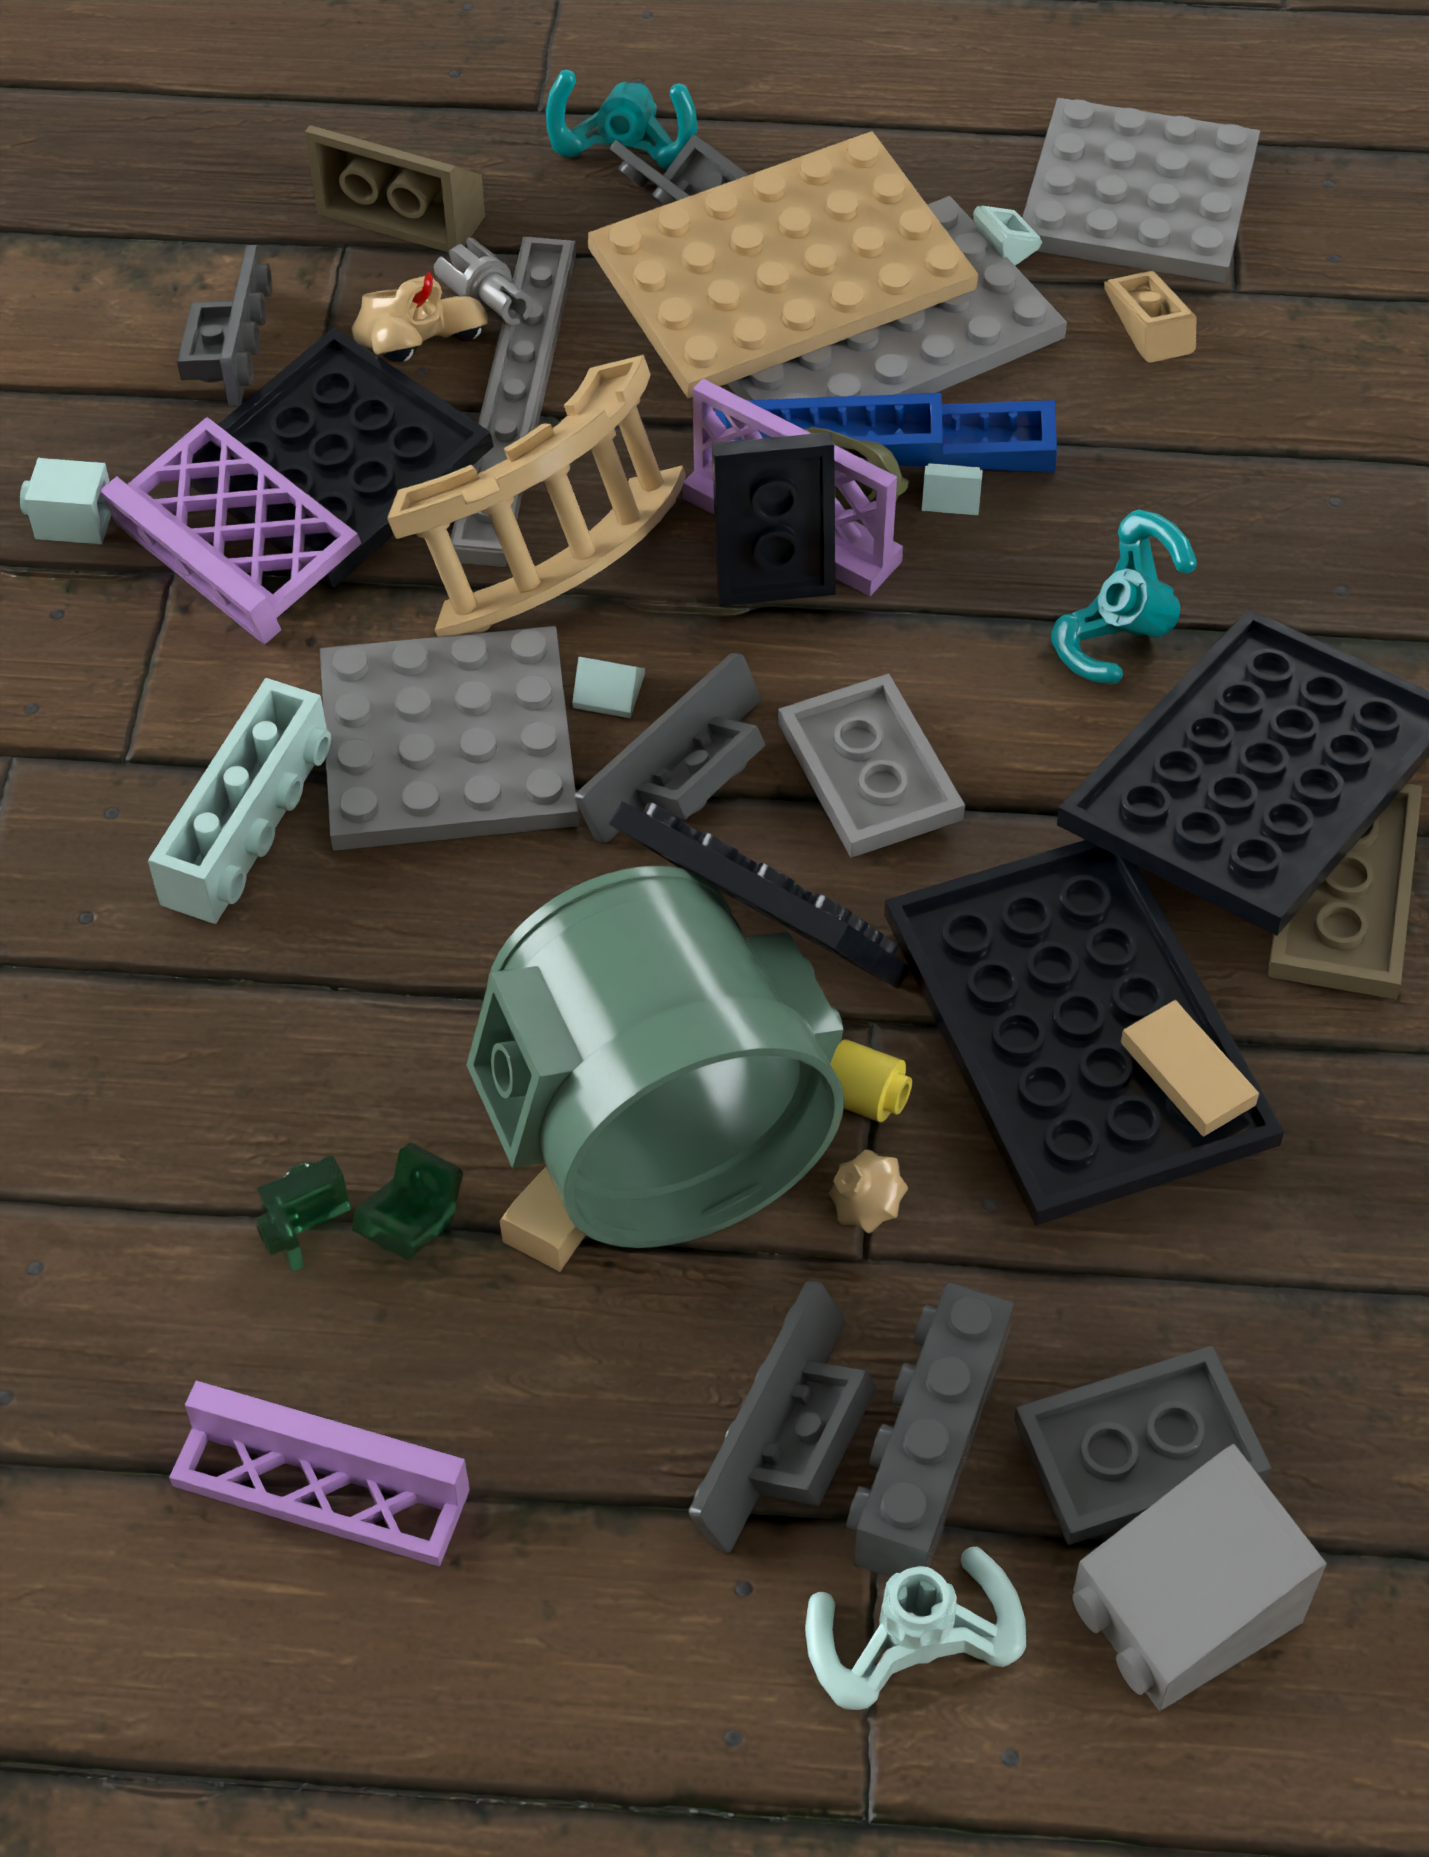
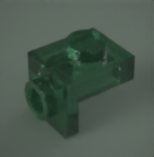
M413 1143L406 1144L399 1150L394 1178L356 1208L351 1230L373 1241L389 1252H393L406 1260L411 1259L452 1224L463 1177L462 1170Z
M331 1155L315 1163L299 1164L290 1169L283 1177L257 1188L264 1214L254 1218V1222L270 1256L282 1252L291 1272L305 1267L296 1234L351 1210L344 1175L334 1156Z

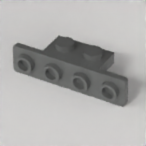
M695 134L692 135L664 175L660 174L616 140L609 148L623 160L618 170L641 188L645 186L648 180L657 186L652 195L664 205L749 175Z
M246 245L233 301L191 303L177 359L181 380H201L208 383L223 380L229 407L241 406L245 386H252L253 362L251 356L259 355L260 336L258 326H264L266 323L264 297H271L272 295L270 265L268 263L261 264L258 245Z
M730 653L575 794V801L595 841L608 843L620 832L610 826L609 823L621 801L641 812L646 807L648 801L679 818L687 819L691 814L701 810L705 806L707 799L731 777L739 774L745 768L746 763L765 746L758 726L739 722L761 701L759 690L742 654Z
M806 1281L795 1304L788 1311L784 1326L766 1361L758 1369L755 1382L735 1421L730 1424L725 1440L709 1472L696 1490L694 1501L689 1509V1516L715 1550L727 1553L732 1551L759 1495L819 1506L877 1388L866 1370L825 1364L845 1325V1317L821 1282Z

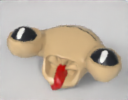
M428 272L426 276L413 278L402 283L399 289L383 290L363 295L362 307L352 326L354 341L378 357L384 356L391 362L401 363L409 360L415 354L417 347L422 345L423 341L433 336L444 338L454 336L461 341H470L477 338L481 334L483 326L488 323V315L481 302L470 296L440 299L442 294L441 286L434 280L431 272Z

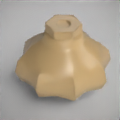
M865 1149L855 1159L839 1165V1170L833 1180L834 1185L828 1194L836 1205L837 1219L841 1225H856L865 1232L871 1233L883 1221L897 1218L899 1203L907 1192L908 1186L900 1176L897 1158L879 1156L873 1151Z

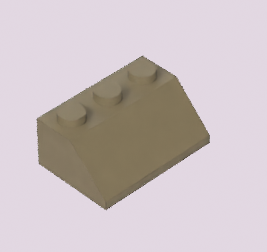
M309 125L305 131L317 215L448 253L449 250L458 244L465 246L466 239L473 235L485 217L482 175L312 125Z

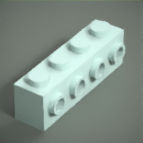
M264 679L148 859L161 906L216 924L227 905L237 902L244 890L247 873L257 857H263L269 851L274 840L275 828L286 810L291 811L296 807L301 798L304 781L314 765H321L327 757L331 745V733L326 728L321 695L272 679Z

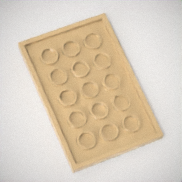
M873 131L588 232L589 250L687 398L693 397V388L702 379L720 387L974 291L977 288L979 276Z

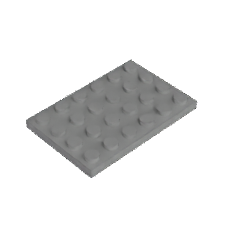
M947 196L928 204V207L979 274L976 290L730 382L727 385L737 396L745 400L936 393L1064 339L1067 321L1007 257L1003 258L975 228L974 221L951 196Z

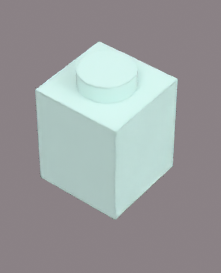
M47 458L37 459L31 480L23 482L20 492L21 511L24 515L29 516L35 539L90 544L103 543L111 513L99 491L110 482L105 463Z

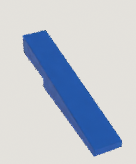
M941 393L747 400L802 429L811 427L828 429L855 440L878 442L892 452L899 466L925 467L930 463L980 467V469L1056 472L1055 400L942 404ZM715 409L716 415L726 429L733 427L723 412ZM758 430L763 438H771ZM739 437V438H736V439H734V440H735V441H741L742 439H741V437Z

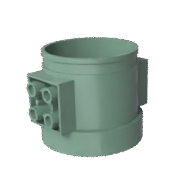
M669 866L635 867L601 875L563 892L530 915L508 938L492 965L488 977L487 990L466 1064L512 1169L545 1163L570 1220L585 1235L596 1241L620 1247H659L690 1241L727 1228L758 1212L792 1188L818 1162L839 1128L844 1108V1093L841 1082L830 1064L837 1045L842 1039L844 1029L841 1017L837 1009L829 1004L815 979L811 962L806 957H803L790 932L745 937L738 922L733 917L724 896L712 882L695 872Z

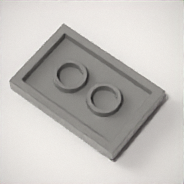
M889 673L778 709V725L850 858L964 820V802Z

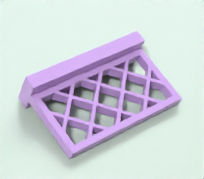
M702 379L693 388L694 472L683 482V499L714 515L712 443L735 441L734 439L739 437L742 440L762 439L763 437L758 430L771 438L812 433ZM713 408L723 412L733 427L726 429L713 411ZM834 445L835 487H838L852 507L851 509L844 510L835 497L836 579L870 597L902 562L903 546L893 541L897 476ZM855 480L876 490V501L870 502ZM860 519L865 526L856 522V520Z
M208 417L202 420L128 484L116 476L99 490L117 526L264 645L281 631L276 618L361 544L358 533ZM210 440L221 448L220 461L192 463L193 454ZM255 474L258 477L257 490L229 492L230 476ZM219 477L217 494L189 496L191 479ZM179 480L178 497L153 499L148 495L161 482ZM292 503L296 506L295 520L266 522L267 505ZM256 506L255 523L226 526L228 508ZM216 509L215 527L190 529L187 526L188 512ZM329 532L337 538L323 551L304 552L305 534ZM294 535L293 553L264 556L265 538ZM254 539L252 557L228 559L224 556L225 541ZM292 569L291 579L274 594L262 586L263 571Z

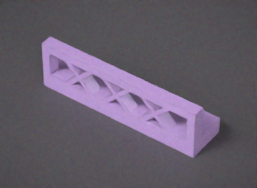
M195 1381L184 1405L192 1429L170 1474L169 1479L172 1487L440 1567L470 1491L465 1459ZM208 1441L235 1448L243 1463L242 1466L218 1477L195 1471ZM248 1453L261 1457L251 1461ZM283 1464H289L302 1468L309 1485L281 1497L267 1493L259 1475ZM314 1472L326 1475L327 1477L317 1480ZM248 1480H251L254 1488L247 1487L241 1484ZM353 1483L368 1488L376 1505L348 1517L334 1513L325 1495ZM381 1492L393 1495L394 1497L384 1500ZM317 1500L320 1508L307 1504ZM417 1503L441 1510L430 1541L401 1533L392 1515ZM384 1520L387 1528L374 1525V1523Z

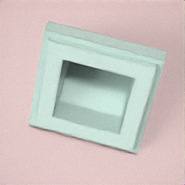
M977 206L973 212L975 228L1003 258L1007 257L1015 266L1037 251L1043 243L1036 232L1015 210Z
M928 463V466H925L922 511L978 515L983 470H980V467Z
M578 657L572 702L573 708L631 719L645 676V668Z

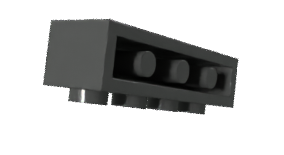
M946 1282L938 1306L925 1304L914 1338V1344L923 1346L916 1366L908 1363L903 1364L893 1393L892 1404L901 1406L894 1427L886 1424L881 1425L872 1449L869 1465L879 1468L871 1490L859 1486L848 1515L846 1529L856 1532L854 1565L888 1577L913 1567H931L1008 1343L1014 1308L1013 1302Z

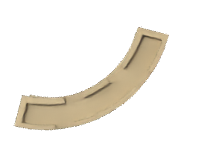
M644 355L589 368L578 390L564 404L567 416L554 428H552L551 424H541L524 437L505 447L504 451L507 459L478 474L476 469L469 465L442 477L398 490L387 518L396 539L416 534L418 537L425 538L450 598L444 600L435 627L437 637L484 633L490 628L491 624L530 610L574 588L627 553L661 521L668 510L675 504L686 477L683 465L662 471L659 470L637 409L640 397L645 391L651 376ZM618 424L637 477L629 478V481H627L612 440L616 436L615 427ZM591 449L613 508L594 528L588 531L567 473L570 470V463ZM540 482H545L569 547L541 564L534 566L511 504L514 502L513 496ZM481 511V513L488 514L513 577L472 592L447 528L451 522Z

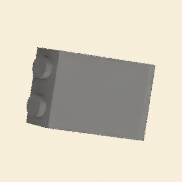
M1232 1444L1083 1558L1079 1563L1073 1588V1602L1086 1626L1094 1633L1102 1631L1118 1653L1116 1655V1662L1127 1684L1139 1695L1146 1692L1160 1712L1302 1624L1327 1563L1236 1445Z

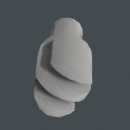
M468 237L466 239L468 249L462 244H458L449 250L453 265L442 256L437 259L434 264L435 275L458 296H470L479 300L485 307V310H494L510 325L520 324L519 318L511 310L517 312L524 320L529 316L532 310V299L530 296L512 284L511 271L507 265L474 238Z

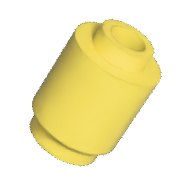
M848 1039L842 1040L837 1045L830 1064L841 1082L844 1093V1109L880 1123L884 1122L890 1113L898 1115L905 1107L912 1088V1078L905 1075V1061Z

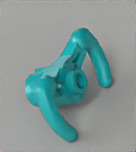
M568 69L562 70L549 92L546 105L547 133L552 149L557 154L566 158L578 157L582 151L594 144L612 145L616 140L624 147L629 146L646 150L657 161L659 166L667 171L692 135L695 134L697 136L696 109L687 87L681 83L673 85L669 94L677 113L678 138L675 142L672 141L656 120L657 104L654 103L649 89L643 84L619 83L608 95L599 111L572 130L567 128L565 124V109L568 97L576 84V75ZM598 126V128L593 130L591 133H589L588 135L586 134L587 132Z
M1140 509L1128 514L1119 525L1120 559L1113 574L1103 583L1099 595L1087 608L1071 614H1064L1058 618L1051 632V643L1061 661L1074 674L1094 683L1118 684L1123 677V670L1116 663L1098 661L1085 654L1080 649V641L1127 631L1140 638L1146 635L1159 638L1169 633L1178 622L1180 603L1173 594L1174 589L1157 579L1149 537L1153 536L1158 539L1169 551L1177 571L1182 574H1188L1193 572L1197 566V559L1190 542L1178 526L1160 514Z

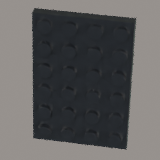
M1248 609L1063 802L1058 810L1057 826L1278 936L1429 758V691Z
M1083 840L885 900L884 916L1035 1226L1281 1145L1284 1135L1281 1124L1137 865L1087 840ZM1174 1000L1182 1006L1259 1092L1256 1106L1204 1137L1121 1044L1122 1033L1125 1028Z

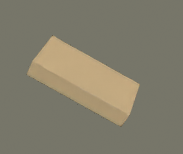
M1176 1000L1123 1030L1121 1044L1203 1137L1256 1106L1259 1092Z

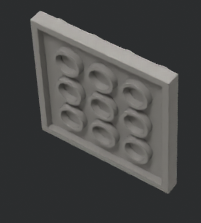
M1057 97L1022 217L1043 242L1037 252L1226 283L1254 164L1260 130L1243 128L1235 124L1225 125L1194 120L1185 116H1169L1144 112L1135 108H1120L1089 103L1080 99L1070 100Z
M556 626L320 648L323 711L326 728L331 733V745L326 757L330 837L333 851L579 826Z

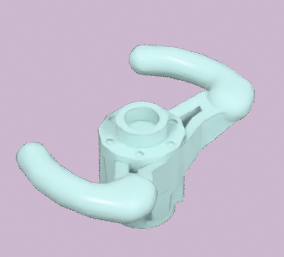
M977 1546L969 1547L961 1555L962 1567L982 1586L992 1602L997 1615L996 1625L956 1604L957 1597L952 1584L946 1583L944 1578L935 1572L934 1569L918 1566L906 1569L901 1573H895L886 1583L879 1620L880 1626L853 1669H848L840 1663L835 1650L833 1636L835 1601L833 1597L826 1592L813 1594L808 1603L805 1634L808 1656L820 1684L838 1706L849 1710H861L869 1708L878 1700L880 1690L893 1673L916 1664L929 1663L938 1657L964 1652L984 1660L991 1666L1005 1667L1015 1662L1023 1655L1026 1649V1620L1018 1593L1004 1570ZM887 1648L888 1650L885 1651L884 1655L882 1656V1658L876 1666V1662L878 1661L884 1650Z

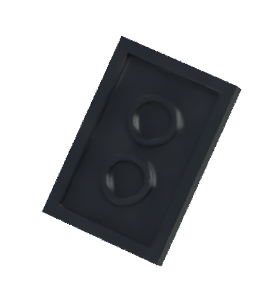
M831 432L712 443L717 588L720 606L836 595L834 442Z

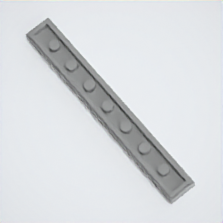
M523 237L512 284L530 296L532 299V310L525 320L517 312L511 310L519 318L520 324L510 325L504 320L502 322L478 422L479 425L491 432L494 447L473 465L477 474L506 460L507 456L504 448L538 427L576 258L575 241ZM523 492L513 496L514 502L511 504L516 521ZM480 511L454 522L451 541L460 563L507 567L506 557L488 514H483Z

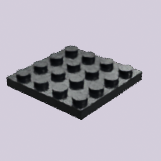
M335 327L218 424V426L358 533L361 544L321 579L331 588L338 585L394 535L387 518L399 489L442 477L469 465L473 466L494 447L490 431ZM210 440L193 454L192 463L220 461L221 448ZM255 474L230 476L229 492L257 490L258 477ZM219 477L191 479L190 486L203 495L217 494ZM292 503L267 505L266 522L295 520L296 506ZM256 506L227 509V512L241 523H255ZM329 532L305 534L304 552L323 551L337 538ZM294 535L265 538L266 541L284 554L293 553Z
M621 801L609 823L610 826L676 867L705 877L727 896L899 989L910 969V966L894 956L899 945L884 937V934L869 926L864 920L853 915V912L819 893H816L815 896L812 895V892L796 884L790 877L762 862L756 863L739 853V850L705 831L701 833L684 823V820L650 801H648L643 812Z

